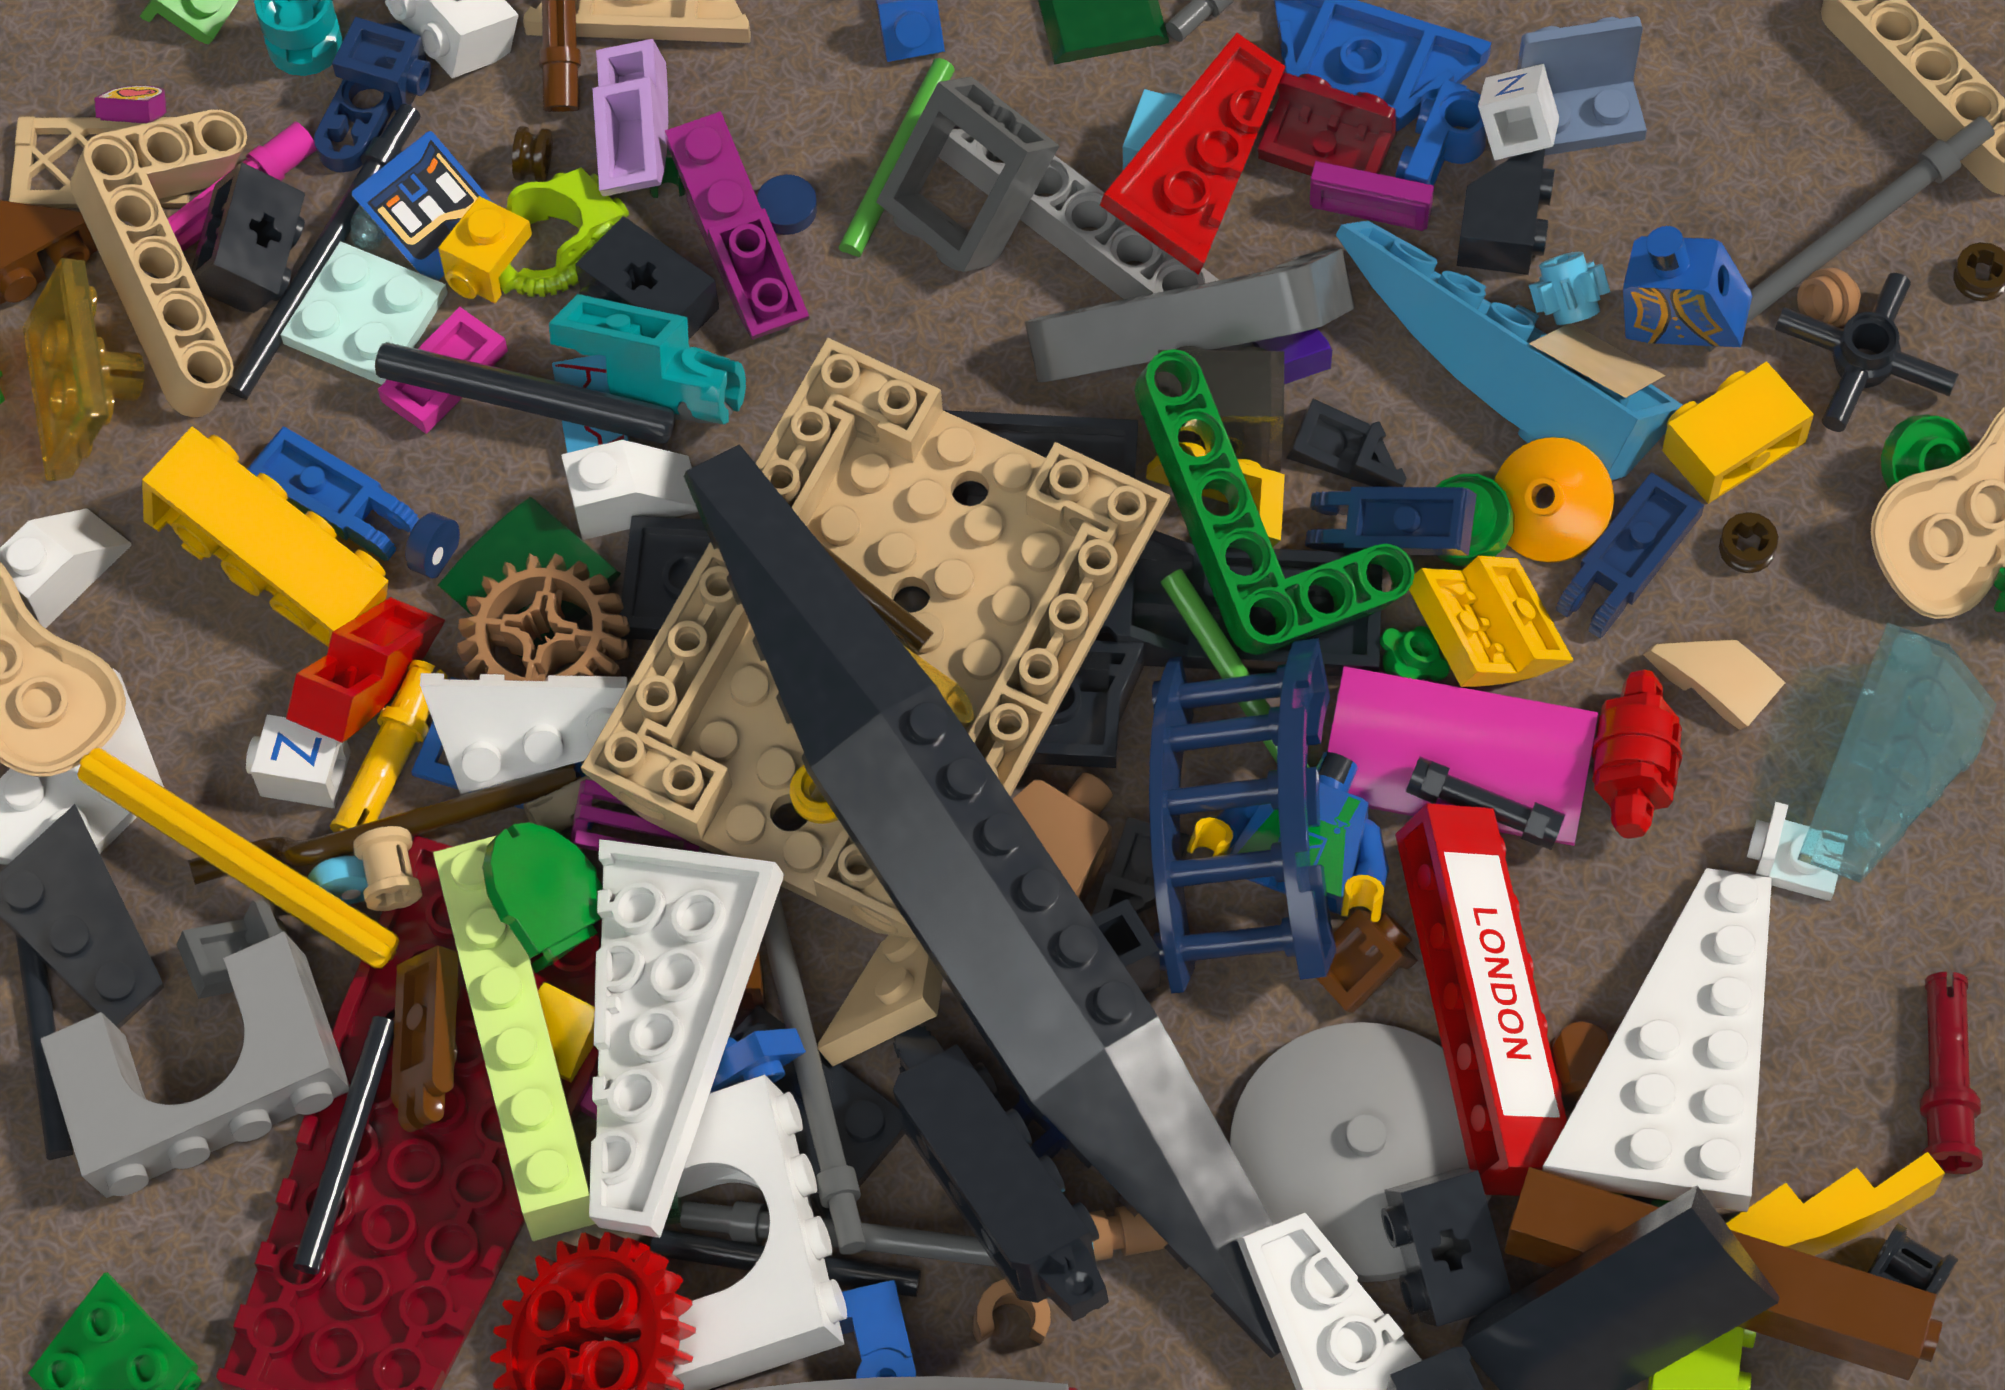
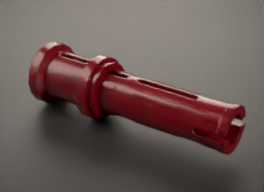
M1938 972L1927 976L1925 979L1930 1089H1927L1920 1099V1114L1927 1119L1928 1147L1921 1152V1156L1928 1152L1945 1173L1970 1174L1978 1171L1983 1166L1982 1151L1975 1146L1974 1119L1981 1114V1101L1977 1093L1970 1088L1967 1013L1968 978L1963 974L1953 972L1952 986L1947 987V972Z

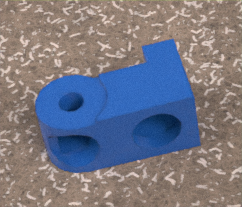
M895 1280L843 1291L847 1318L839 1321L842 1334L850 1332L855 1334L861 1360L856 1373V1379L916 1377Z

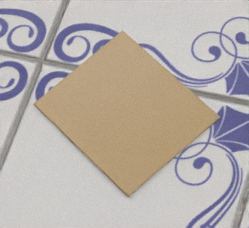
M1572 323L1529 343L1624 398L1665 376Z

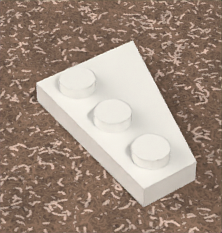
M421 673L420 675L421 690L460 794L584 761L629 684L627 677L548 675L544 681H507L504 675L480 674V680L444 679V674Z
M1306 1213L1298 1214L1237 1239L1296 1390H1387L1390 1374L1422 1361L1402 1336L1404 1332L1388 1313L1384 1314L1358 1283V1276Z

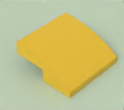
M1477 556L1462 571L1421 568L1414 574L1413 584L1409 591L1461 687L1490 686L1526 680L1574 661L1518 558Z

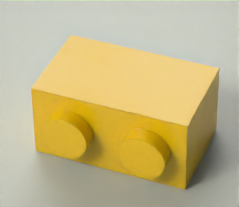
M1766 361L1749 373L1738 371L1732 374L1719 386L1714 395L1697 404L1695 401H1691L1677 409L1667 422L1662 451L1709 504L1806 443L1814 414Z

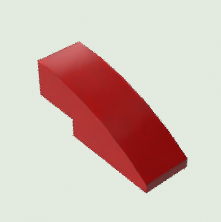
M389 597L332 632L327 655L296 673L286 719L343 743L363 728L399 691L411 661H422L444 625L445 619Z

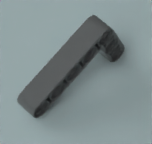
M1333 248L1291 258L1262 272L1037 317L1025 321V327L1038 382H1048L1150 362L1155 355L1164 350L1177 349L1192 354L1315 329L1353 310L1355 304L1343 248Z

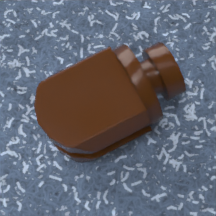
M1583 1021L1570 1023L1549 1042L1555 1071L1559 1075L1562 1084L1561 1097L1564 1109L1570 1112V1116L1610 1045L1608 1035L1603 1029Z

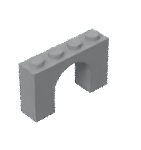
M281 932L223 958L244 1022V1043L240 1057L229 1076L216 1089L197 1100L177 1105L157 1104L146 1100L126 1036L102 1012L40 1039L81 1175L106 1198L113 1195L125 1196L138 1192L148 1184L150 1179L175 1168L186 1169L199 1165L207 1160L210 1153L236 1141L246 1142L258 1139L271 1130L272 1125L297 1114L306 1115L319 1112L327 1108L335 1097L349 1091L350 1084L306 955L285 932Z

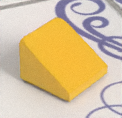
M543 982L538 993L560 1078L571 1083L594 1046L595 1007Z

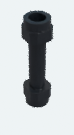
M1419 757L1405 791L1406 793L1436 804L1439 798L1456 806L1494 808L1497 822L1523 832L1521 839L1552 850L1566 814L1537 802L1531 808L1448 774L1449 767L1424 757Z

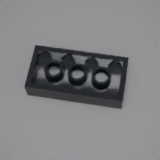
M1697 1185L1470 1319L1461 1343L1500 1390H1627L1779 1303L1780 1297Z

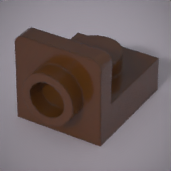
M1357 909L1333 933L1336 953L1327 976L1316 979L1347 1012H1355L1399 967L1408 970L1418 961L1406 948L1412 941L1411 936L1386 912L1381 914L1378 922H1370L1371 913Z

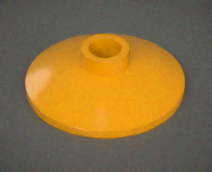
M1556 437L1542 438L1529 442L1514 451L1504 461L1494 479L1506 492L1515 515L1513 534L1507 544L1518 554L1526 558L1547 563L1573 559L1589 550L1606 530L1611 519L1614 491L1610 475L1599 457L1578 442ZM1551 486L1555 493L1554 501L1549 507L1541 509L1536 502L1537 493L1541 488Z

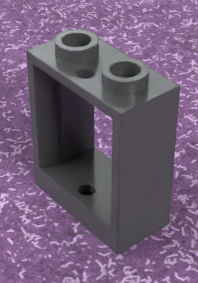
M973 77L941 81L936 85L876 203L893 215V222L901 230L908 234L919 236L937 251L936 256L946 266L962 272L991 266L1003 252L1056 154L1059 145ZM955 124L1005 163L969 232L919 193Z

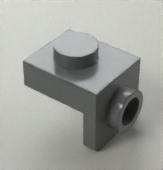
M266 898L253 900L243 919L182 931L176 945L198 999L234 992L223 958L281 932L287 934L283 922L280 919H275Z

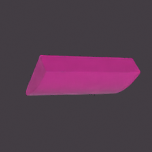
M1344 666L1327 752L1340 754L1357 764L1358 770L1348 793L1366 800L1371 809L1414 816L1426 803L1433 804L1405 792L1417 761L1421 756L1449 767L1448 774L1531 808L1537 802L1566 814L1555 843L1574 846L1598 712ZM1439 798L1436 804L1454 805ZM1497 822L1499 832L1522 836L1523 832Z

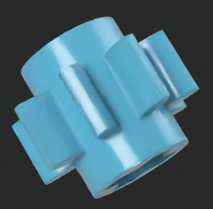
M1571 252L1548 259L1539 265L1542 275L1539 277L1540 281L1529 284L1537 313L1543 311L1545 315L1553 313L1557 325H1566L1588 319L1600 312L1598 301L1601 300L1600 295L1610 292L1603 264L1586 263L1583 252Z

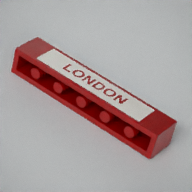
M1426 803L1395 833L1467 1161L1469 1169L1479 1171L1485 1195L1520 1196L1529 1167L1542 1171L1545 1161L1567 1123V1118L1561 1097L1562 1084L1559 1075L1555 1071L1547 1037V1020L1541 1012L1533 978V961L1527 952L1519 918V901L1513 892L1506 863V846L1504 839L1499 833L1494 808Z

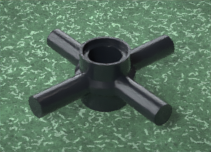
M1890 273L1872 311L1853 316L1848 320L1843 329L1786 307L1783 308L1775 330L1833 353L1836 370L1841 379L1822 418L1823 425L1829 430L1835 432L1844 431L1863 389L1881 384L1890 375L1950 397L1959 376L1958 373L1901 352L1900 335L1894 321L1911 286V281L1903 274ZM1860 348L1868 349V350L1873 351V352L1876 353V354H1875V355L1865 354V353L1860 352L1858 349H1860Z

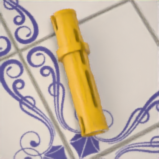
M412 660L392 705L386 706V708L383 707L377 718V722L381 727L335 819L329 825L334 833L378 819L415 743L423 742L429 731L425 722L430 711L420 687L421 673H431L435 667L434 665L421 660ZM441 669L437 670L436 673L444 674V679H448L444 671Z

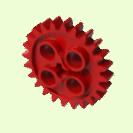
M605 1231L601 1239L586 1232L581 1233L578 1247L562 1240L557 1242V1261L555 1262L538 1255L535 1258L539 1276L532 1280L519 1275L516 1279L524 1293L520 1302L504 1300L502 1306L513 1317L511 1324L494 1327L493 1330L494 1334L507 1340L505 1349L497 1351L490 1356L491 1362L506 1367L507 1371L494 1381L493 1389L665 1390L667 1388L683 1390L684 1384L673 1375L675 1365H684L692 1362L693 1356L679 1350V1343L681 1340L695 1334L696 1328L679 1321L678 1318L693 1305L692 1300L675 1293L684 1281L682 1276L666 1270L669 1260L660 1254L650 1251V1246L629 1237L625 1239L611 1232ZM640 1337L637 1341L629 1342L631 1341L629 1339ZM556 1347V1348H552V1349H555V1350H551V1351L545 1352V1350H547L548 1348Z

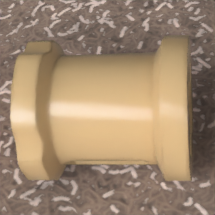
M396 826L380 827L359 835L353 841L354 854L363 861L368 886L363 891L368 909L391 911L408 907L422 897L419 880L413 878L408 850L412 847L413 841L411 833L405 828Z

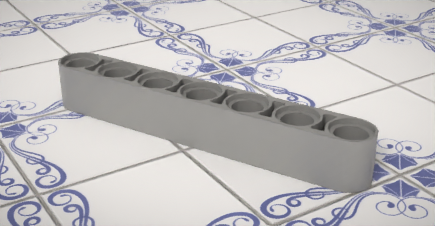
M952 129L938 156L988 196L1005 166V163L993 162L1000 159L962 129ZM1055 155L1020 218L1022 222L1123 299L1219 280L1203 267L1200 274L1197 275L1099 206L1104 192ZM1043 193L1053 194L1052 196L1048 197L1037 196L1038 194ZM1094 227L1098 230L1084 231L1082 228ZM1139 261L1144 264L1134 266L1128 265L1126 262ZM1253 342L1194 354L1216 368H1234L1248 359Z

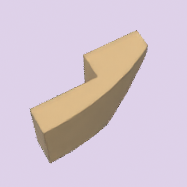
M1737 640L1656 644L1648 648L1643 654L1668 680L1684 691L1692 687L1722 718L1739 730L1748 727L1786 683L1769 666Z

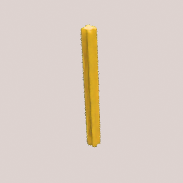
M94 748L80 760L79 764L81 766L77 776L81 782L266 898L370 966L383 968L388 961L394 958L399 944L396 934L104 749Z

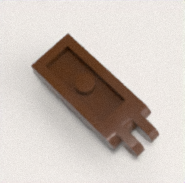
M439 945L397 965L391 1099L394 1106L398 1108L399 1124L407 1132L417 1131L425 1127V1125H430L443 1118L445 1093L450 1091L454 1084V1065L458 1053L455 1037L457 1001L460 995V984L458 981L459 955L457 951Z

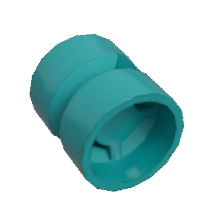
M254 0L256 14L261 31L264 34L269 57L278 69L291 75L307 76L320 73L332 65L343 42L333 0Z

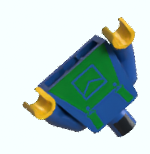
M1323 752L1317 765L1319 773L1320 826L1308 828L1311 865L1321 864L1324 866L1329 911L1348 917L1349 909L1363 906L1372 911L1370 922H1378L1381 916L1384 887L1389 874L1382 832L1378 825L1368 819L1369 803L1363 798L1348 793L1358 770L1357 764L1340 754ZM1271 804L1224 809L1215 818H1202L1195 825L1187 851L1192 854L1198 847H1207L1214 851L1213 856L1227 855L1230 848H1232L1230 854L1271 850L1272 843L1281 842L1279 810H1273ZM1274 876L1246 879L1286 894L1285 882H1277Z

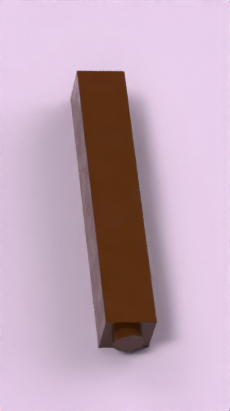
M1529 1167L1509 1229L1504 1253L1557 1269L1659 1207ZM1731 1230L1780 1297L1779 1303L1737 1327L1908 1381L1919 1359L1928 1362L1932 1361L1943 1322L1931 1318L1937 1294Z

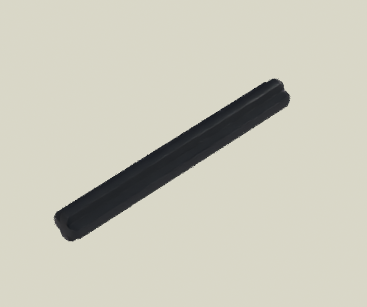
M390 342L380 345L375 359L376 375L379 378L660 444L667 443L674 430V411L671 408Z

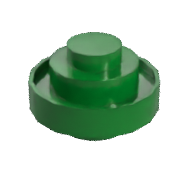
M1937 415L1911 416L1897 424L1886 438L1881 454V471L1888 490L1906 477L1947 467L1967 455L1971 451V446L1965 432L1952 420Z
M1458 474L1441 481L1436 486L1464 487L1477 494L1469 556L1437 555L1441 560L1455 566H1467L1477 556L1495 557L1506 547L1513 534L1515 515L1506 492L1494 480L1480 474Z

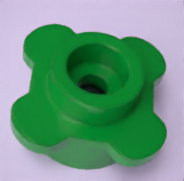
M1417 626L1413 631L1399 632L1394 628H1389L1384 631L1380 638V644L1386 650L1382 658L1386 674L1427 681L1430 678L1440 682L1448 675L1449 665L1440 657L1437 641L1431 630L1427 627Z

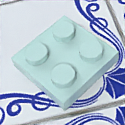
M340 241L280 334L283 344L382 385L387 379L379 378L375 371V359L380 345L390 342L414 348L447 296L446 284Z

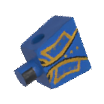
M1672 226L1659 227L1648 236H1641L1635 239L1623 286L1625 337L1631 340L1654 344L1741 347L1752 301V293L1723 243L1715 239L1683 238L1682 233Z

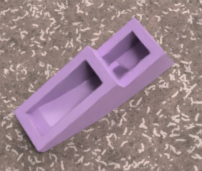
M653 39L596 50L598 87L592 88L599 191L602 196L659 186L663 178L667 153L665 130H668L666 62Z

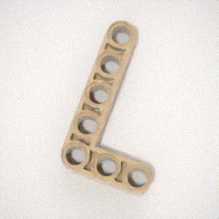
M1823 0L1821 16L1827 28L1938 140L1946 142L1979 116H1983L1989 121L1995 135L1960 162L1990 191L2005 195V98L1906 0Z
M207 110L95 135L85 144L70 182L75 201L166 400L174 410L188 417H203L214 409L232 377L234 366L229 351L158 199L208 188L234 169L246 145L247 133L245 126L239 118L223 110ZM97 169L106 171L110 175L104 174ZM120 220L127 221V222L131 223L132 225H134L135 227L126 225L125 223H123V222L120 221ZM144 271L153 273L159 279L150 277ZM167 323L175 324L178 327H180L183 331L174 329ZM193 374L196 376H200L207 383L199 382L196 379H194L191 375Z

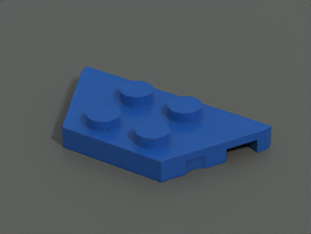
M1274 0L1282 64L1286 66L1283 73H1289L1298 77L1301 74H1311L1326 80L1332 88L1353 95L1358 92H1366L1380 97L1388 106L1396 110V131L1398 132L1419 116L1425 99L1436 100L1444 79L1460 84L1485 65L1490 56L1492 42L1358 0Z

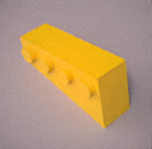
M192 426L142 479L143 521L158 532L167 523L171 525L175 533L184 542L181 545L183 549L201 561L204 557L210 558L212 555L221 559V567L229 576L230 581L254 596H259L264 589L274 595L269 601L273 610L328 647L333 631L386 600L388 580L384 577L386 573L372 556L362 550H357L355 553L350 551L335 539L337 534L325 519L311 511L303 514L287 501V493L274 479L264 473H259L255 476L238 462L239 456L227 442L216 435H210L207 438Z

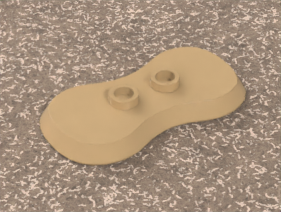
M2005 407L1996 415L1977 446L1967 455L1947 467L1914 474L1897 482L1885 493L1873 514L1870 533L1879 566L1898 596L1910 608L1923 616L1934 619L1951 618L1971 610L1986 596L1994 584L2000 568L2005 567Z
M0 562V762L19 773L31 776L57 775L80 765L79 762L84 755H88L94 748H102L114 735L125 715L126 698L123 686L114 670L103 659L87 649L52 634L32 616L21 599L12 576Z

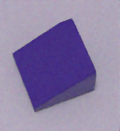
M1317 328L1253 342L1274 388L1331 369L1332 348L1328 340Z

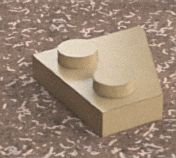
M888 935L880 943L818 1043V1050L832 1066L937 1016L943 977L918 939Z

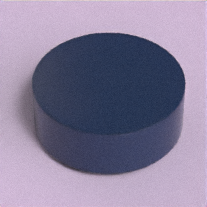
M779 175L766 181L758 191L757 200L761 209L765 208L774 232L777 234L790 235L801 232L808 228L816 217V193L811 184L799 176Z

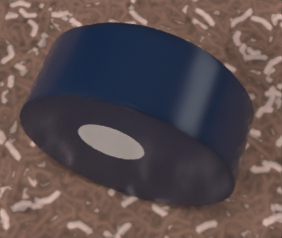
M435 512L428 513L420 518L411 530L406 543L405 559L408 568L429 578H437L459 545L460 529L458 523Z

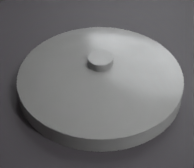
M1365 1022L1332 1025L1306 1033L1282 1046L1257 1069L1247 1083L1238 1101L1231 1126L1230 1147L1273 1224L1298 1214L1306 1213L1358 1276L1357 1281L1360 1282L1398 1279L1400 1275L1407 1273L1400 1247L1393 1248L1390 1245L1383 1227L1381 1210L1382 1208L1389 1207L1384 1190L1458 1168L1469 1169L1443 1048L1414 1032L1390 1025ZM1485 1195L1489 1205L1492 1195ZM1441 1236V1245L1431 1249L1432 1257L1443 1260L1444 1252L1454 1248L1452 1238Z

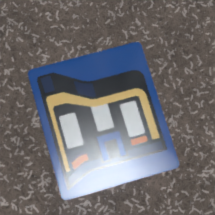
M432 131L425 133L352 191V196L419 274L437 281L445 275L438 247L479 196L493 202Z

